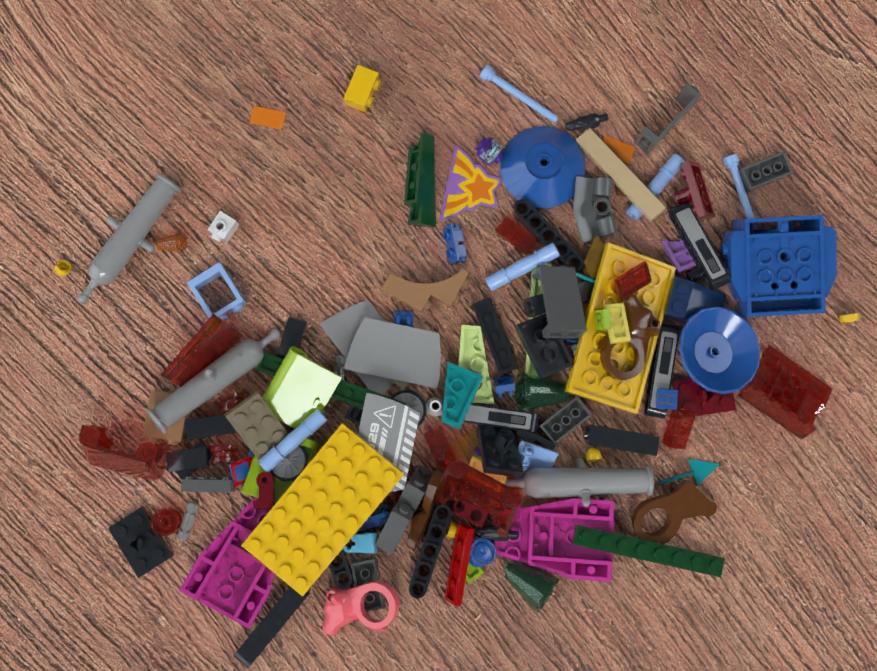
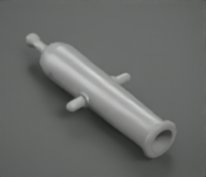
M157 173L155 182L123 222H119L111 216L106 218V222L115 228V232L91 261L88 268V275L91 279L86 289L78 295L77 300L79 303H87L90 294L97 286H106L115 281L138 247H143L148 252H154V246L147 242L145 237L176 192H181V188L162 174Z
M272 329L269 335L259 341L245 339L237 343L153 409L148 408L146 413L163 434L167 433V428L255 368L263 359L264 347L271 341L280 338V330Z
M578 458L576 460L577 468H532L526 471L524 477L520 479H506L503 488L520 487L525 490L527 495L534 498L582 497L583 505L588 507L590 505L589 496L646 493L648 496H651L654 491V475L652 468L648 465L645 468H586L584 460Z

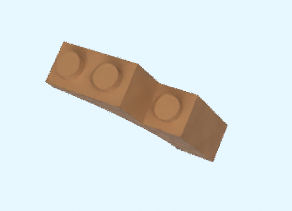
M462 269L446 280L427 284L410 282L390 273L381 291L421 314L423 310L427 311L432 303L429 300L430 298L451 308L453 304L457 305L461 297L459 294L461 288L465 289L470 281V278H468L469 272Z

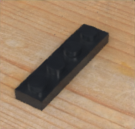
M490 297L473 303V310L499 374L503 375L518 369Z

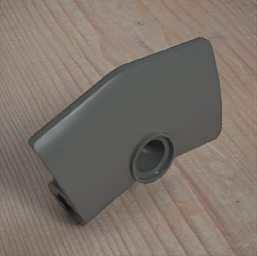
M576 177L573 213L583 243L591 241L597 236L601 238L618 232L611 211L612 179ZM602 202L605 204V212L597 210V203Z

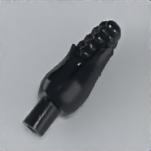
M590 113L583 117L578 116L577 119L567 122L565 129L573 131L596 128L600 126V122L608 121V114L598 115Z
M483 526L482 528L475 527L474 535L495 541H508L509 538L518 539L519 531L509 530L506 526Z

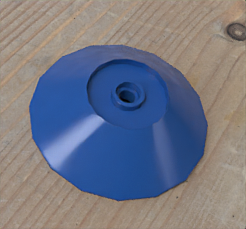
M536 126L521 131L508 142L503 152L504 156L501 159L500 174L505 188L517 201L525 199L534 208L550 209L565 204L574 196L576 177H585L586 161L580 146L569 134L554 127ZM546 161L547 165L543 166L540 162Z
M718 306L701 309L688 318L680 334L679 352L683 367L692 380L707 391L720 394L740 391L753 380L759 368L760 346L757 335L748 321L735 311Z

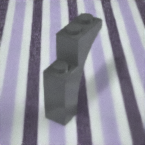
M421 465L417 466L375 546L391 555L395 551L426 493L434 473L429 468Z

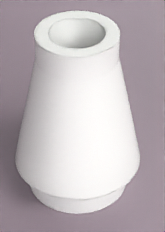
M438 397L429 399L426 404L427 412L431 416H440L443 411V400ZM432 404H439V409L434 410Z

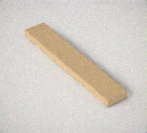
M590 128L576 139V143L612 179L613 183L650 222L665 211L666 207Z

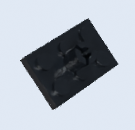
M546 313L517 324L514 327L540 380L574 365V361L562 338H543L542 330L548 325Z
M478 424L476 434L483 472L521 478L524 471L515 430Z
M144 506L108 528L138 578L173 557L172 552Z

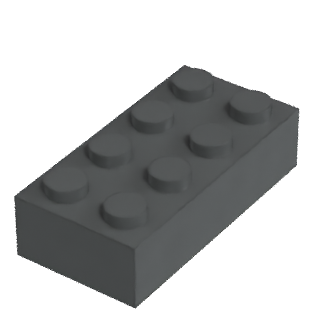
M784 151L739 170L747 193L794 173Z
M576 396L541 423L539 427L555 445L591 417L592 414L580 398Z
M188 476L181 480V492L235 491L231 477H222V479L220 477H210L208 479V476H200L196 479V476Z
M375 558L351 563L355 587L369 581H380ZM369 591L364 600L366 612L385 607L382 593L378 591Z

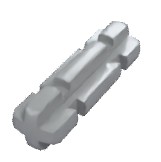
M337 355L335 356L334 363H336V366H334L333 372L342 376L341 379L344 380L346 359L345 356Z
M193 502L187 503V512L184 513L180 526L181 530L177 535L178 539L188 540L198 504Z

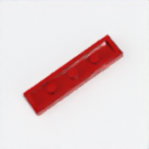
M464 523L457 524L445 593V600L454 606H461L474 535V528Z

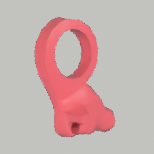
M378 580L369 581L347 589L333 587L326 593L325 621L322 629L325 634L332 636L337 634L340 628L357 619L373 631H387L386 626L393 623L398 615L400 599L394 588L388 583ZM369 591H378L386 597L389 603V612L384 620L372 619L367 614L364 600Z

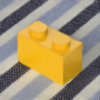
M357 65L343 98L345 105L366 113L367 108H371L374 97L372 96L374 91H378L381 84L379 73Z

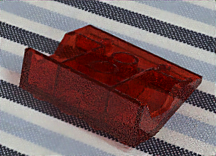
M213 314L161 373V376L179 387L183 386L242 340L240 339L242 334L226 320L224 321L216 314Z
M769 345L762 354L759 368L753 380L739 391L738 396L802 440L816 430L813 427L814 421L820 411L826 406L833 389Z

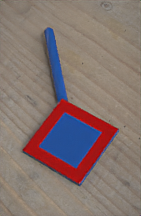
M249 450L246 457L229 464L234 488L245 483L252 464L251 455L253 452Z

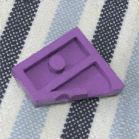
M663 240L661 242L671 263L676 267L678 274L696 266L682 240Z

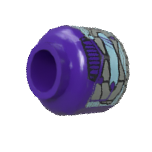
M484 137L475 148L477 150L476 156L487 165H491L494 162L498 164L504 156L502 154L503 146L492 137L487 139Z

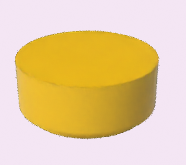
M859 312L839 315L841 323L858 321L860 319Z

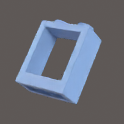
M220 262L187 282L206 315L213 323H222L228 318L227 315L232 312L237 313L244 308L243 305L247 304L225 267ZM222 275L237 299L213 314L199 289Z

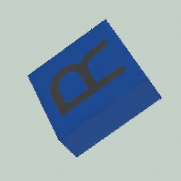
M658 388L656 408L677 410L678 390Z

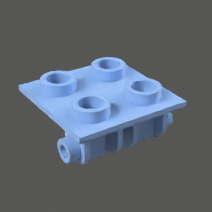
M521 440L518 448L524 471L522 477H524L526 471L532 468H552L558 452Z

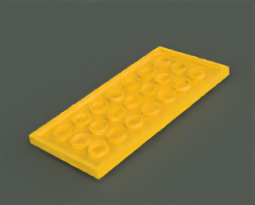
M611 243L605 244L585 316L587 331L579 338L573 360L574 365L571 367L565 392L638 414L658 335L650 338L643 370L637 376L627 380L613 379L603 369L600 360L601 350L597 349L600 341L608 335V329L596 330L595 311L604 309V305L622 303V299L626 294H633L660 321L661 327L676 267ZM624 342L617 343L613 347L610 358L617 370L625 372L632 367L635 355L631 346Z
M342 423L241 546L301 596H304L405 473L346 424Z

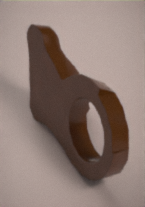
M626 294L622 299L631 341L625 343L631 346L635 355L632 367L628 371L621 372L613 366L610 358L611 351L617 343L610 344L609 335H606L600 341L597 348L601 350L600 360L603 369L609 374V377L617 380L634 378L643 370L649 340L660 333V321L633 294Z
M438 466L435 469L424 496L422 509L412 517L410 534L407 539V547L412 551H415L425 536L447 477L448 468Z
M683 480L679 485L676 482H672L670 486L673 492L646 499L638 504L633 511L631 524L636 535L641 539L665 544L676 535L684 518L696 516L710 517L716 513L717 505L707 499L691 481ZM655 508L664 509L667 513L665 525L656 532L649 533L643 531L641 522L644 515Z

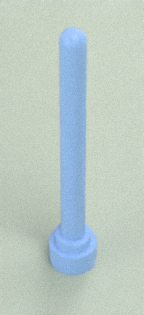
M488 64L485 66L479 76L484 81L488 80L489 82L493 81L552 122L558 121L557 115L497 76L496 72L493 71L494 68Z
M738 154L723 158L724 165L731 171L746 219H753L754 215L737 167L740 161ZM753 222L754 230H758L756 222Z

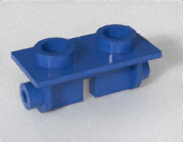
M451 223L443 228V239L446 241L447 246L446 255L450 265L457 261L459 263L466 262L467 258L465 244L458 245V242L464 241L462 227L459 224L453 225Z
M384 503L383 507L375 510L357 532L386 524L390 516L387 503Z

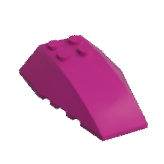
M252 500L199 555L179 591L250 629L270 593L275 573L241 545L271 509L255 510L253 509Z
M573 498L495 513L494 526H506L509 530L519 531L518 539L509 538L508 541L494 540L496 554L563 575L570 579L611 582L613 553L573 545L572 539L575 524L614 533V501L590 499V505L585 507L582 499Z

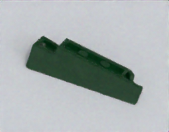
M421 132L420 141L417 145H412L408 153L404 205L411 206L407 225L434 228L436 227L434 136Z

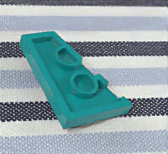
M447 362L442 423L460 430L483 380L482 375Z

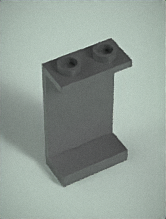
M687 83L676 97L686 106L659 136L655 135L646 126L634 143L649 155L702 96L699 90Z
M549 265L539 266L532 277L533 279H540L548 325L542 330L543 338H580L587 331L575 267L564 265L558 267Z

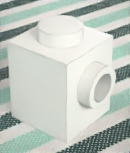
M219 211L207 230L212 234L210 237L217 242L224 241L228 243L239 224L236 220Z

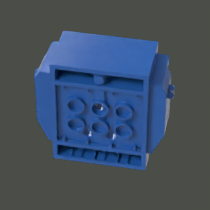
M824 215L732 220V231H723L724 238L721 244V254L724 255V266L731 279L727 286L734 300H738L739 315L759 317L826 313L825 297H828L837 276V244L834 228L832 226H824ZM777 221V229L754 230L753 222ZM796 222L800 224L799 229L794 227ZM781 253L785 254L783 260L780 258ZM794 281L796 285L794 288H791V283ZM775 282L776 288L772 289L771 284Z

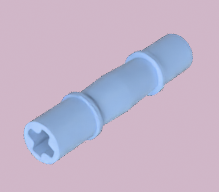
M673 154L665 165L659 169L660 172L647 185V188L655 197L662 192L668 182L673 180L674 176L682 168L681 163L685 161L679 155ZM633 203L626 210L628 216L636 221L643 215Z
M553 242L537 251L535 250L533 254L518 260L507 268L503 267L501 270L486 277V282L491 291H494L507 283H511V280L559 257L560 253Z
M316 409L304 421H301V425L259 459V464L265 471L270 472L277 464L286 459L285 456L297 448L310 434L313 435L328 419L319 409Z

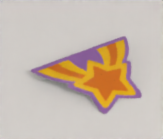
M457 145L454 148L440 221L455 217L466 209L467 211L474 210L481 205L496 208L497 201L494 192L503 181L500 177L488 175L478 163L475 165L471 157Z

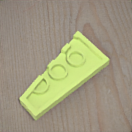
M461 325L458 366L483 376V380L472 403L494 404L481 326Z

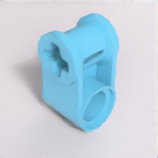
M378 532L355 533L351 538L355 544H352L351 548H348L346 544L342 549L348 553H378V547L375 546L378 540Z

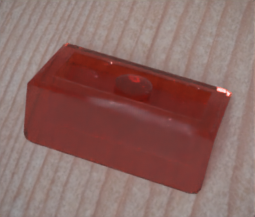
M647 262L640 263L614 279L613 292L621 300H624L652 282Z
M679 408L672 410L662 443L669 448L685 449L696 413Z

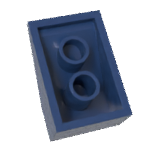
M675 277L673 278L663 317L686 323L688 318L701 309L715 306L723 308L726 295L714 290L711 291L709 288L698 283Z

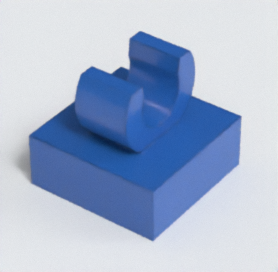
M395 311L394 324L413 327L414 312Z
M512 375L493 378V385L499 398H502V392L507 391L510 397L513 396L515 384Z

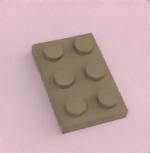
M257 391L224 414L258 460L288 435Z

